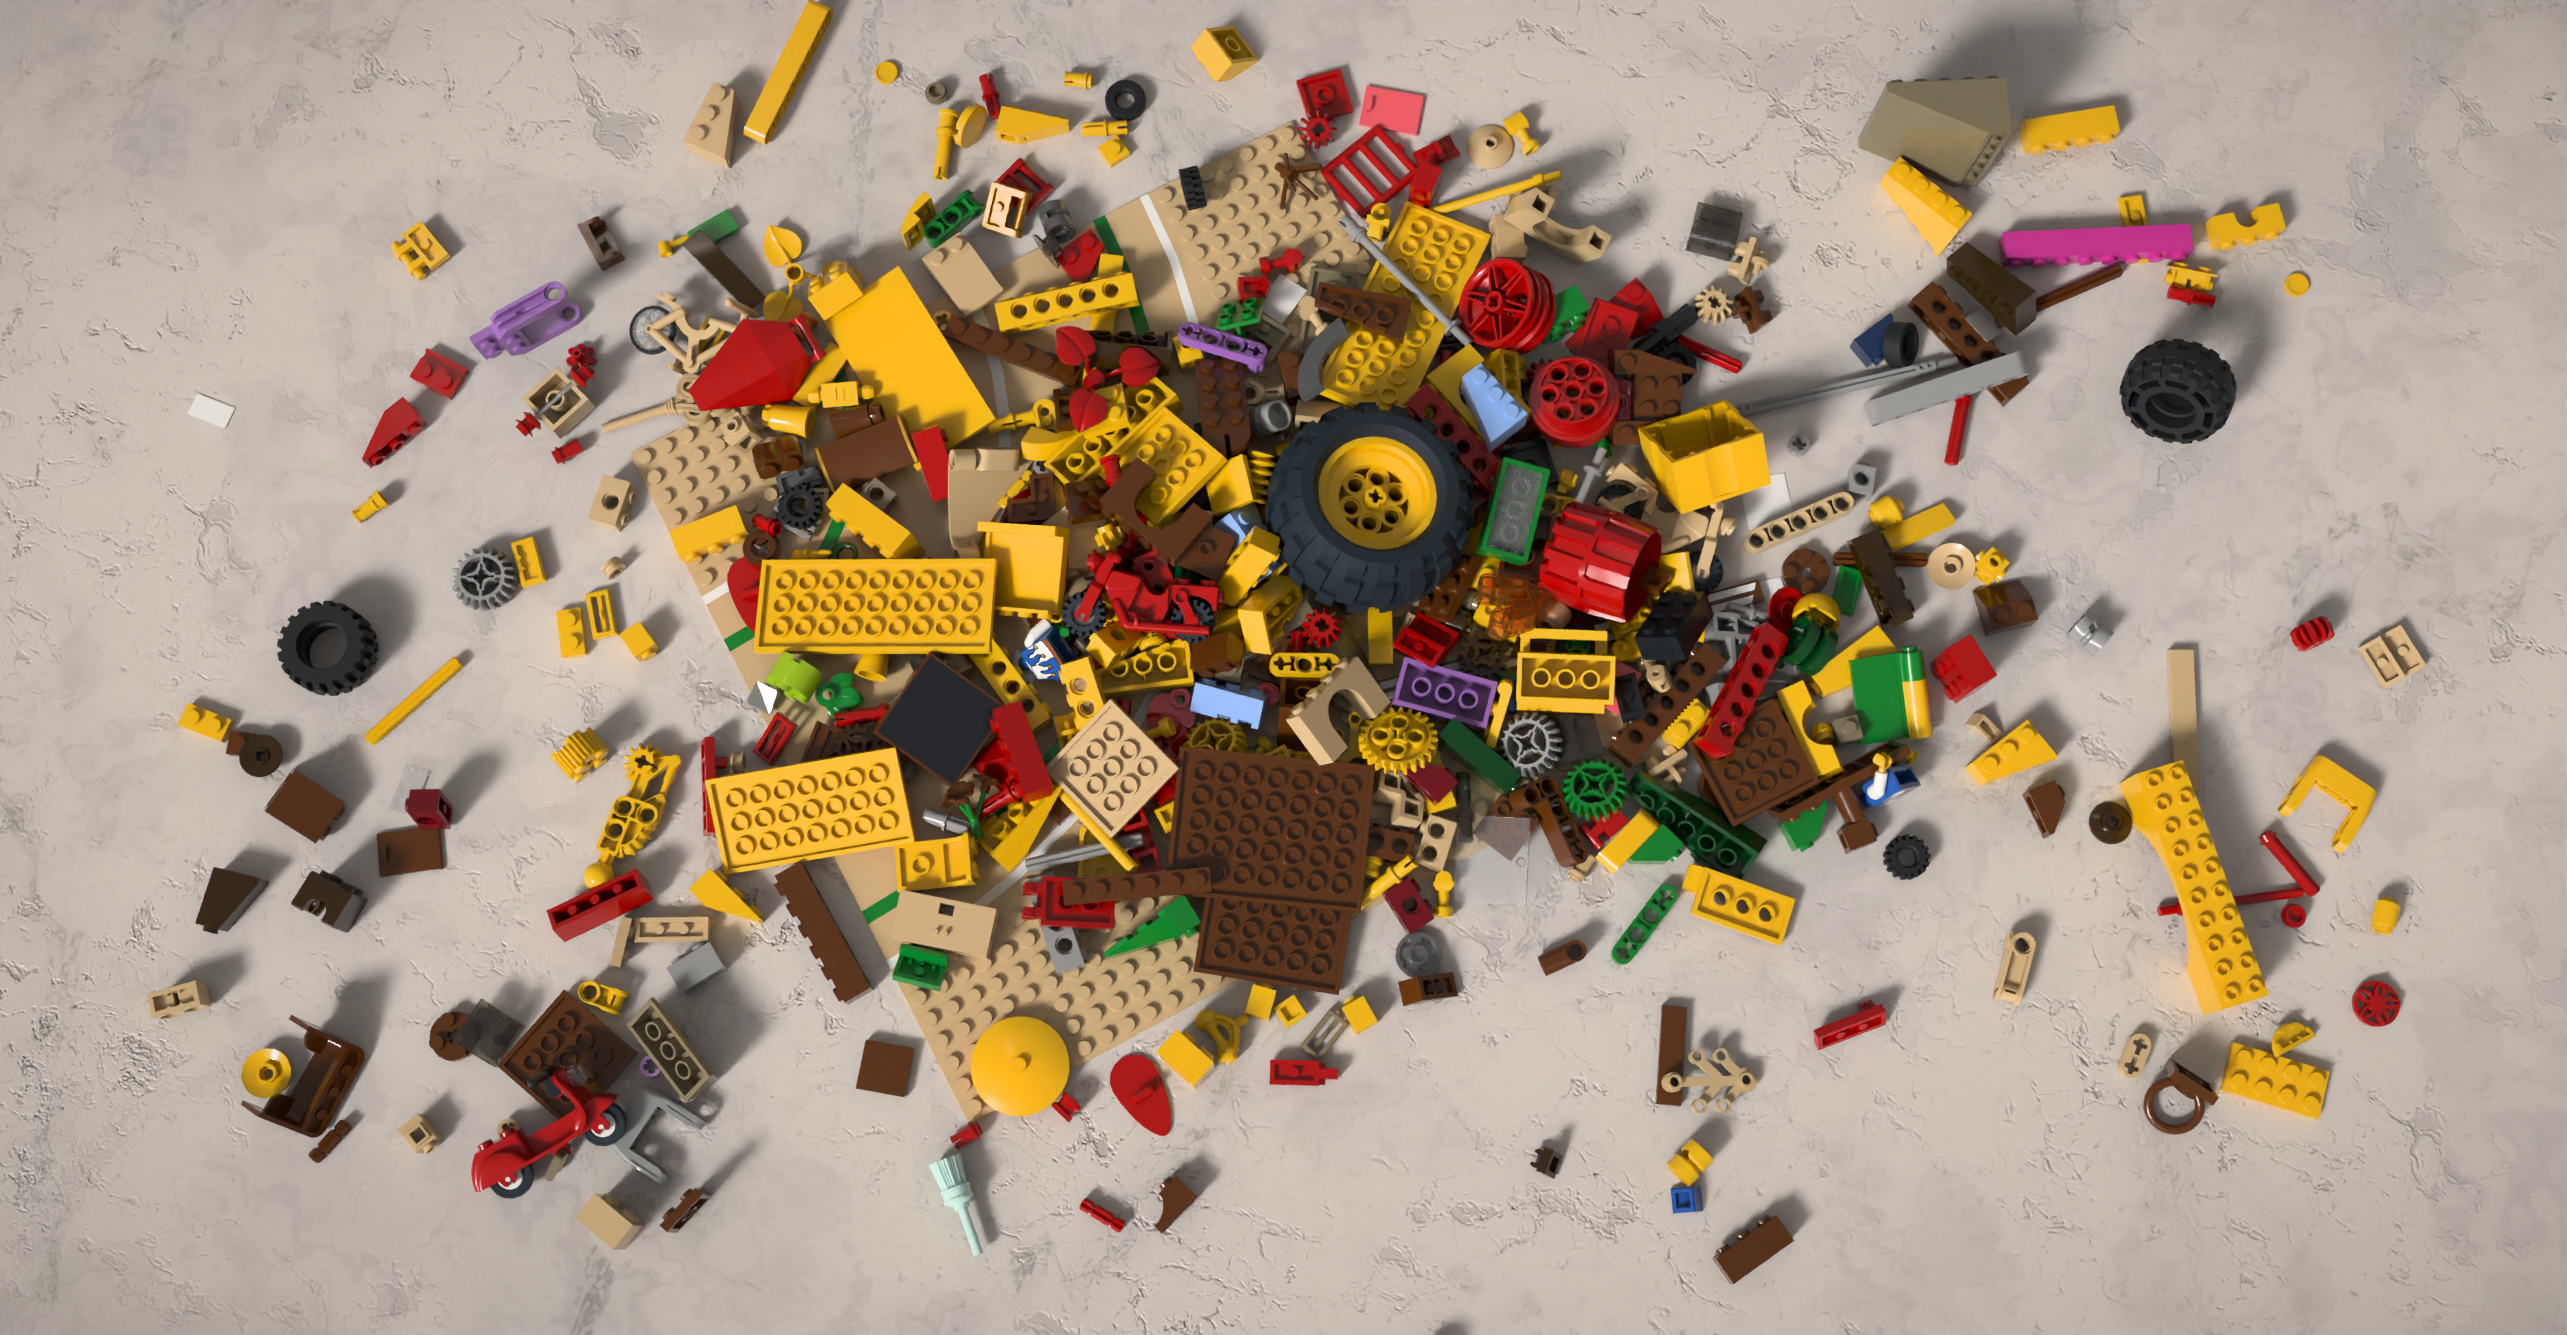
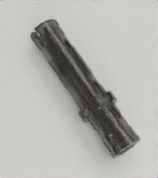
M1459 771L1455 773L1457 776L1455 779L1458 781L1456 784L1457 814L1455 815V821L1458 826V842L1471 843L1474 840L1472 825L1475 820L1471 806L1470 772L1467 773V771Z

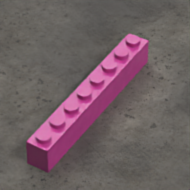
M2176 224L2003 232L1999 239L2001 266H2009L2011 269H2016L2024 265H2032L2034 268H2039L2047 264H2055L2057 267L2067 266L2071 263L2086 266L2095 262L2110 265L2118 261L2133 264L2139 262V259H2148L2150 263L2166 259L2180 262L2187 259L2192 253L2193 242L2191 225Z

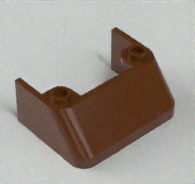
M291 1015L289 1020L307 1030L303 1042L307 1049L315 1052L291 1096L285 1094L273 1095L264 1108L244 1100L241 1105L259 1118L305 1136L316 1138L322 1135L328 1127L363 1064L365 1053L357 1045L328 1030Z

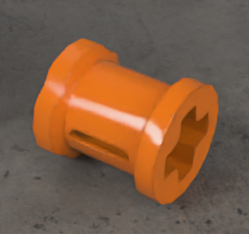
M803 311L800 312V314L804 313L807 318L805 321L810 330L818 325L819 322L810 314ZM798 326L792 327L791 329L797 339L806 342Z

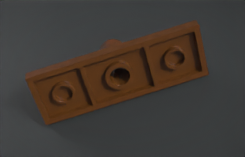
M1889 741L1844 765V772L1821 781L1819 785L1767 812L1770 817L1790 823L1801 817L1800 814L1804 811H1813L1822 805L1821 802L1833 797L1845 824L1857 823L1866 818L1868 813L1854 784L1869 776L1875 777L1876 770H1879V766L1873 763L1875 754L1879 753L1881 755L1882 752L1886 753L1892 758L1891 765L1895 766L1905 761V757L1911 754L1908 745Z

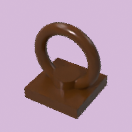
M2169 1058L2164 1065L2169 1077L2162 1078L2149 1087L2144 1097L2143 1108L2147 1120L2153 1127L2163 1133L2178 1135L2191 1131L2200 1123L2205 1112V1101L2214 1105L2219 1097L2212 1084ZM2174 1086L2188 1098L2194 1099L2195 1103L2194 1113L2190 1119L2178 1125H2171L2161 1121L2154 1111L2156 1095L2162 1089Z

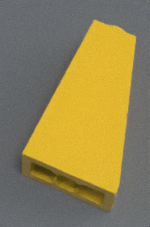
M1877 625L1830 660L1820 672L1807 679L1809 683L1808 688L1815 696L1819 695L1821 699L1852 688L1849 660L1897 652L1899 650Z

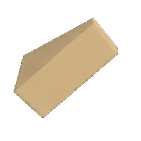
M1973 713L1965 723V725L1992 744H1995L2002 735V732L1984 714Z

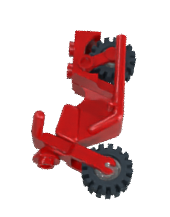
M1113 548L1108 552L1106 558L1099 551L1093 549L1092 554H1088L1087 568H1091L1092 573H1096L1087 591L1072 595L1064 603V608L1062 609V621H1065V627L1069 628L1071 633H1076L1078 636H1090L1093 632L1099 631L1098 629H1101L1107 620L1106 604L1101 600V595L1104 589H1106L1119 622L1125 630L1174 633L1175 636L1180 637L1181 641L1199 643L1202 640L1204 641L1215 628L1216 617L1214 613L1219 610V605H1224V591H1220V585H1215V580L1203 579L1198 584L1190 583L1191 579L1176 578V582L1170 583L1165 593L1154 595L1146 588L1143 575L1120 568L1114 569L1115 565L1122 561V558H1129L1130 552L1127 549ZM1193 595L1201 597L1207 600L1210 604L1203 602L1204 600L1202 599L1198 600L1195 598H1191V596ZM1174 601L1178 606L1173 610L1171 619L1164 620Z

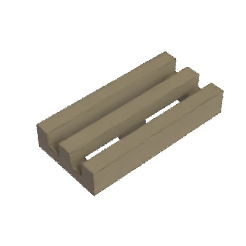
M1330 1008L1299 1047L1316 1061H1320L1348 1027L1349 1023ZM1332 1015L1335 1019L1314 1045L1309 1048L1307 1044ZM1340 1022L1342 1026L1317 1055L1314 1051L1337 1023Z

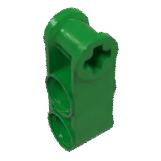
M970 189L962 192L955 201L926 224L924 234L929 246L937 248L961 232L985 211L986 206L983 203H979L972 196L973 192ZM958 217L956 222H948L949 218ZM933 232H941L937 238L930 237Z

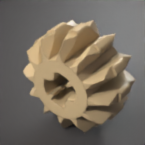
M1712 285L1709 291L1703 288L1700 291L1701 295H1696L1694 300L1697 303L1694 304L1693 308L1698 311L1697 315L1699 318L1704 317V324L1711 320L1712 325L1715 326L1718 320L1724 323L1726 316L1731 315L1732 310L1730 308L1733 307L1734 303L1728 300L1731 296L1730 293H1722L1723 287L1716 291ZM1711 303L1716 304V307L1712 308Z

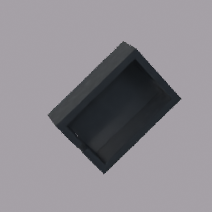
M1672 591L1662 593L1634 637L1643 660H1686L1714 615L1705 591H1687L1684 594Z

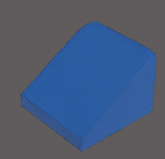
M1700 1186L1671 1188L1673 1214L1703 1211Z

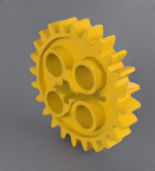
M1390 707L1389 713L1386 714L1382 711L1380 716L1372 718V721L1365 720V727H1361V734H1359V751L1362 752V758L1367 759L1368 765L1375 763L1376 771L1382 767L1384 768V774H1387L1389 770H1393L1394 776L1398 774L1399 770H1402L1403 774L1407 775V769H1411L1416 773L1417 766L1425 768V761L1432 762V755H1436V748H1438L1437 731L1434 730V723L1429 724L1428 717L1421 719V712L1413 715L1411 708L1406 713L1403 712L1402 707L1399 708L1398 712H1395Z

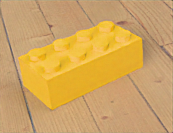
M1519 651L1517 659L1516 701L1614 705L1616 655Z

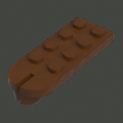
M1225 357L1195 360L1203 439L1227 460L1225 438H1229L1231 457L1234 458L1241 455L1251 443L1243 364Z

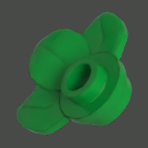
M838 673L831 678L829 683L821 684L816 689L815 699L818 704L826 707L830 717L834 718V712H845L847 709L857 707L863 702L862 695L851 687L854 680L853 674ZM826 690L832 693V697L829 700L823 697V692Z

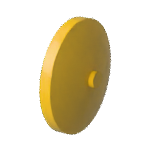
M1011 1017L992 1025L979 1038L971 1058L972 1081L980 1097L993 1109L1011 1116L1034 1115L1050 1107L1063 1093L1070 1074V1058L1063 1039L1051 1026L1032 1017Z

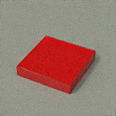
M1340 68L1296 80L1308 121L1310 118L1307 112L1310 111L1313 117H1316V109H1319L1321 112L1320 118H1322L1325 112L1329 113L1326 120L1353 113V107Z

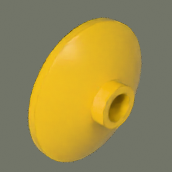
M270 1048L261 1049L251 1054L245 1061L241 1072L242 1083L245 1089L253 1096L271 1098L273 1095L282 1093L287 1088L292 1076V1067L289 1059L282 1052ZM271 1069L273 1076L268 1079L266 1074Z

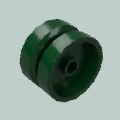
M1803 615L1793 623L1785 634L1789 639L1785 645L1786 651L1780 659L1789 665H1796L1797 670L1807 676L1816 675L1833 656L1838 645V633L1828 626H1822L1820 621L1813 616Z

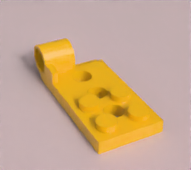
M1693 864L1688 865L1682 889L1696 894L1690 914L1771 944L1782 946L1795 899L1707 867ZM1716 892L1724 894L1725 902L1723 905L1715 903L1714 895ZM1739 900H1744L1747 903L1748 909L1744 914L1737 910V902ZM1762 908H1766L1770 912V918L1766 922L1759 917V912Z

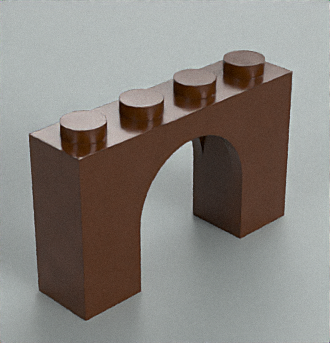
M1137 457L1100 499L1101 512L1109 519L1114 517L1119 521V526L1126 533L1135 534L1139 538L1138 542L1148 550L1152 548L1157 552L1156 556L1164 564L1168 565L1170 563L1175 567L1212 525V517L1193 502L1179 520L1169 527L1157 529L1145 525L1138 518L1135 507L1139 498L1156 480V471Z

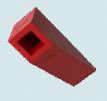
M404 397L384 411L362 457L363 462L370 468L384 462L387 455L392 451L399 450L406 440L411 436L418 435L427 424Z

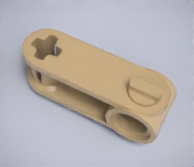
M2013 931L2010 934H2006L2003 944L2004 952L1993 990V999L2007 1000L2012 1002L2014 1006L2020 1004L2033 957H2035L2038 947L2036 938H2033L2031 934ZM2017 939H2021L2025 943V950L2023 952L2019 951L2016 947Z

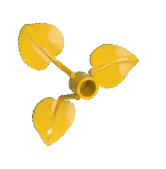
M769 225L766 230L764 253L768 262L775 267H783L788 262L784 274L789 281V295L783 291L770 293L764 301L763 314L766 321L788 322L799 316L800 312L803 311L802 303L798 299L792 298L794 295V285H801L805 282L806 278L813 279L816 275L805 272L799 264L792 262L793 259L798 258L801 254L802 243L800 238L794 232L774 225ZM831 261L824 264L822 275L824 276L829 273L828 269L835 263L840 262L842 264L844 262ZM850 265V267L853 269V271L856 273V275L862 282V277L859 274V272Z

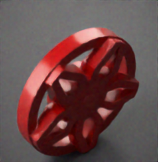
M2369 981L2361 984L2355 990L2352 996V1008L2356 1017L2365 1025L2382 1027L2396 1019L2400 1009V1000L2397 993L2388 984L2381 981ZM2369 985H2375L2372 993L2364 990V988ZM2379 987H2381V994L2377 993ZM2386 990L2390 993L2391 997L2384 998ZM2361 993L2368 995V997L2365 999ZM2358 998L2364 1003L2361 1010L2358 1008ZM2386 1001H2392L2394 1005L2388 1006ZM2393 1009L2392 1015L2389 1017V1013L2386 1010ZM2367 1010L2369 1014L2363 1016L2364 1012ZM2380 1013L2384 1014L2385 1021L2380 1016ZM2374 1015L2379 1023L2371 1022L2367 1018Z

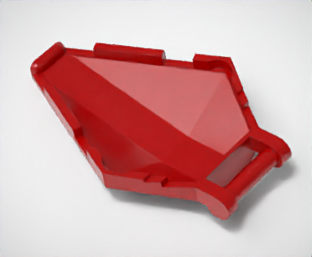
M804 313L788 322L742 319L688 390L699 410L708 411L791 402L810 365L827 355L824 348L821 349L805 321L807 318ZM796 325L813 352L809 357L791 329Z

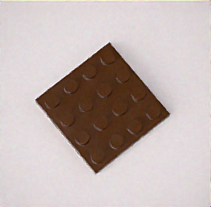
M1773 698L1757 706L1754 712L1747 717L1744 723L1746 725L1745 729L1737 736L1734 742L1735 748L1730 755L1714 759L1693 743L1694 739L1687 742L1688 748L1732 827L1739 826L1820 784L1818 777Z
M563 990L497 1066L554 1117L560 1119L575 1109L574 1103L564 1093L558 1098L548 1097L545 1093L546 1086L543 1082L533 1088L527 1085V1080L541 1072L544 1064L553 1066L555 1071L559 1068H568L571 1072L574 1070L579 1076L580 1082L591 1095L606 1092L639 1053L568 991Z

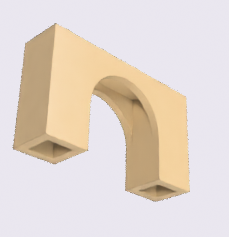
M1538 188L1512 198L1503 219L1565 259L1579 266L1603 256L1612 236L1595 225L1583 229H1571L1553 221L1547 215L1555 199Z
M1358 656L1350 659L1344 657L1335 664L1336 668L1333 672L1323 676L1320 680L1321 684L1311 689L1306 694L1307 698L1291 709L1292 714L1286 719L1319 766L1333 763L1348 748L1329 719L1328 706L1330 699L1335 693L1343 695L1362 720L1377 717L1391 702Z

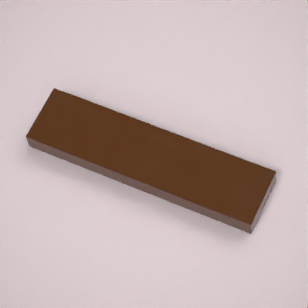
M1661 1006L1655 1104L1681 1106L1682 1088L1677 1092L1670 1093L1663 1089L1661 1081L1663 1076L1670 1072H1676L1683 1077L1687 1007ZM1674 1077L1670 1080L1672 1086L1675 1087L1677 1085V1079Z

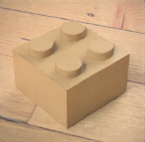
M595 1193L575 1217L613 1250H625L644 1227L639 1222L641 1217L631 1209L628 1211L622 1208L620 1205L623 1202L615 1195H608L607 1193Z

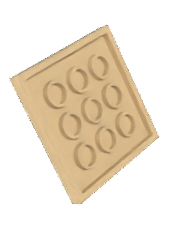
M1110 699L1046 766L1048 774L1110 838H1114L1180 769L1113 699Z

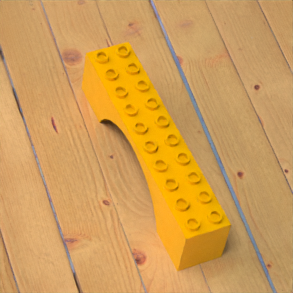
M2183 760L2137 773L2119 783L2135 828L2150 841L2159 854L2176 890L2188 938V963L2186 969L2203 1015L2269 996Z

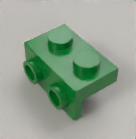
M901 943L892 980L940 991L948 969V954L940 950L920 948L915 944Z

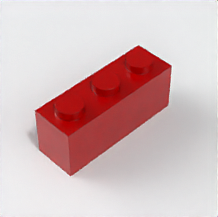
M937 423L911 431L932 502L948 498V460L950 451H947L945 442L949 441L945 428L940 429Z

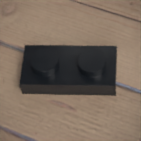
M1635 672L1616 677L1615 695L1623 724L1646 718Z

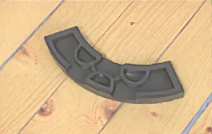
M1340 317L1330 323L1313 340L1301 361L1297 385L1300 397L1304 403L1324 391L1322 382L1323 363L1326 357H1329L1345 339L1350 337Z

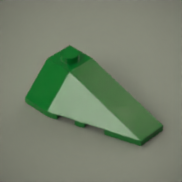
M1182 895L1156 913L1157 920L1154 922L1152 920L1144 922L1136 929L1135 935L1129 934L1106 950L1103 955L1108 960L1179 940L1185 936L1189 939L1200 931L1198 927L1201 926V921L1186 897Z

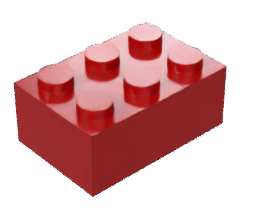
M1971 634L1946 648L1930 663L1933 676L1937 680L1940 679L1945 687L1944 692L1946 696L1953 700L1955 704L1979 691L1997 676Z

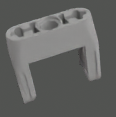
M644 1084L624 1111L627 1118V1129L623 1137L615 1144L606 1147L640 1172L665 1186L670 1178L666 1174L665 1169L634 1150L661 1109L684 1124L696 1127L699 1130H702L707 1121L666 1094Z

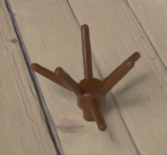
M1284 153V164L1278 162L1275 165V170L1284 179L1280 209H1284L1288 185L1293 193L1296 192L1293 182L1317 201L1319 199L1318 196L1298 179L1299 173L1322 170L1323 166H1321V163L1293 166L1289 164L1288 154Z

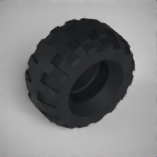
M2184 339L2155 341L2154 344L2147 345L2138 351L2133 360L2128 364L2119 392L2123 406L2122 409L2127 417L2130 416V422L2136 428H2141L2145 431V434L2153 438L2157 437L2169 443L2181 442V444L2192 443L2194 440L2203 441L2215 434L2218 429H2221L2231 413L2237 391L2234 374L2231 372L2228 362L2219 357L2220 354L2213 349L2209 350L2203 347L2201 343L2195 341L2193 343L2187 342Z

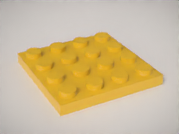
M1165 406L1117 453L1121 457L1119 463L1122 473L1125 472L1137 457L1156 471V480L1139 498L1135 509L1158 529H1161L1227 462L1221 453ZM1102 468L1097 474L1105 480L1106 475L1104 468Z

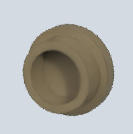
M933 82L926 88L925 96L929 103L940 105L947 100L948 90L944 84Z

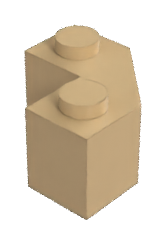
M1382 767L1374 774L1372 800L1392 805L1389 827L1403 828L1413 832L1422 823L1424 798L1419 792H1415L1408 782L1409 780L1400 773L1401 771H1398L1396 776H1394L1393 770H1389L1387 774H1384V768Z

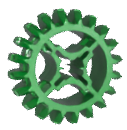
M1593 757L1591 763L1582 760L1581 767L1574 764L1575 772L1568 771L1567 776L1569 779H1564L1563 784L1565 788L1562 790L1572 813L1576 812L1579 818L1585 815L1588 821H1590L1592 816H1595L1598 822L1600 816L1604 815L1605 818L1609 819L1610 812L1617 814L1618 810L1616 807L1624 806L1623 800L1628 798L1626 791L1629 789L1628 783H1626V775L1622 773L1619 766L1615 767L1612 761L1606 764L1603 757L1599 762H1596ZM1584 782L1585 786L1577 796L1578 788ZM1614 783V789L1608 797L1606 792L1610 789V785Z

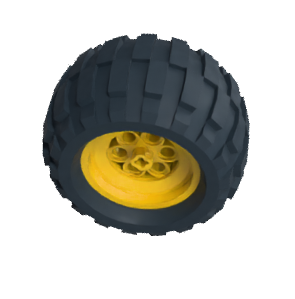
M1359 402L1355 405L1353 411L1349 409L1344 410L1343 406L1327 411L1321 416L1318 423L1313 420L1294 435L1291 444L1284 448L1276 463L1267 489L1268 503L1265 508L1268 532H1272L1280 537L1278 548L1281 549L1278 561L1279 563L1284 561L1285 564L1290 566L1289 578L1300 589L1303 586H1309L1317 592L1315 600L1329 607L1333 601L1346 604V612L1364 614L1368 611L1369 607L1379 608L1380 613H1385L1402 608L1407 601H1410L1411 604L1432 593L1439 583L1445 581L1461 558L1469 542V530L1473 526L1474 500H1469V496L1473 491L1468 468L1463 469V466L1458 464L1461 453L1452 440L1448 441L1446 439L1442 441L1436 435L1439 427L1428 419L1424 418L1420 423L1408 417L1409 409L1392 405L1388 411L1379 409V405H1376V402ZM1358 489V492H1352L1351 490ZM1344 508H1351L1354 514H1347ZM1385 517H1392L1395 523H1388ZM1362 524H1370L1373 530H1366Z

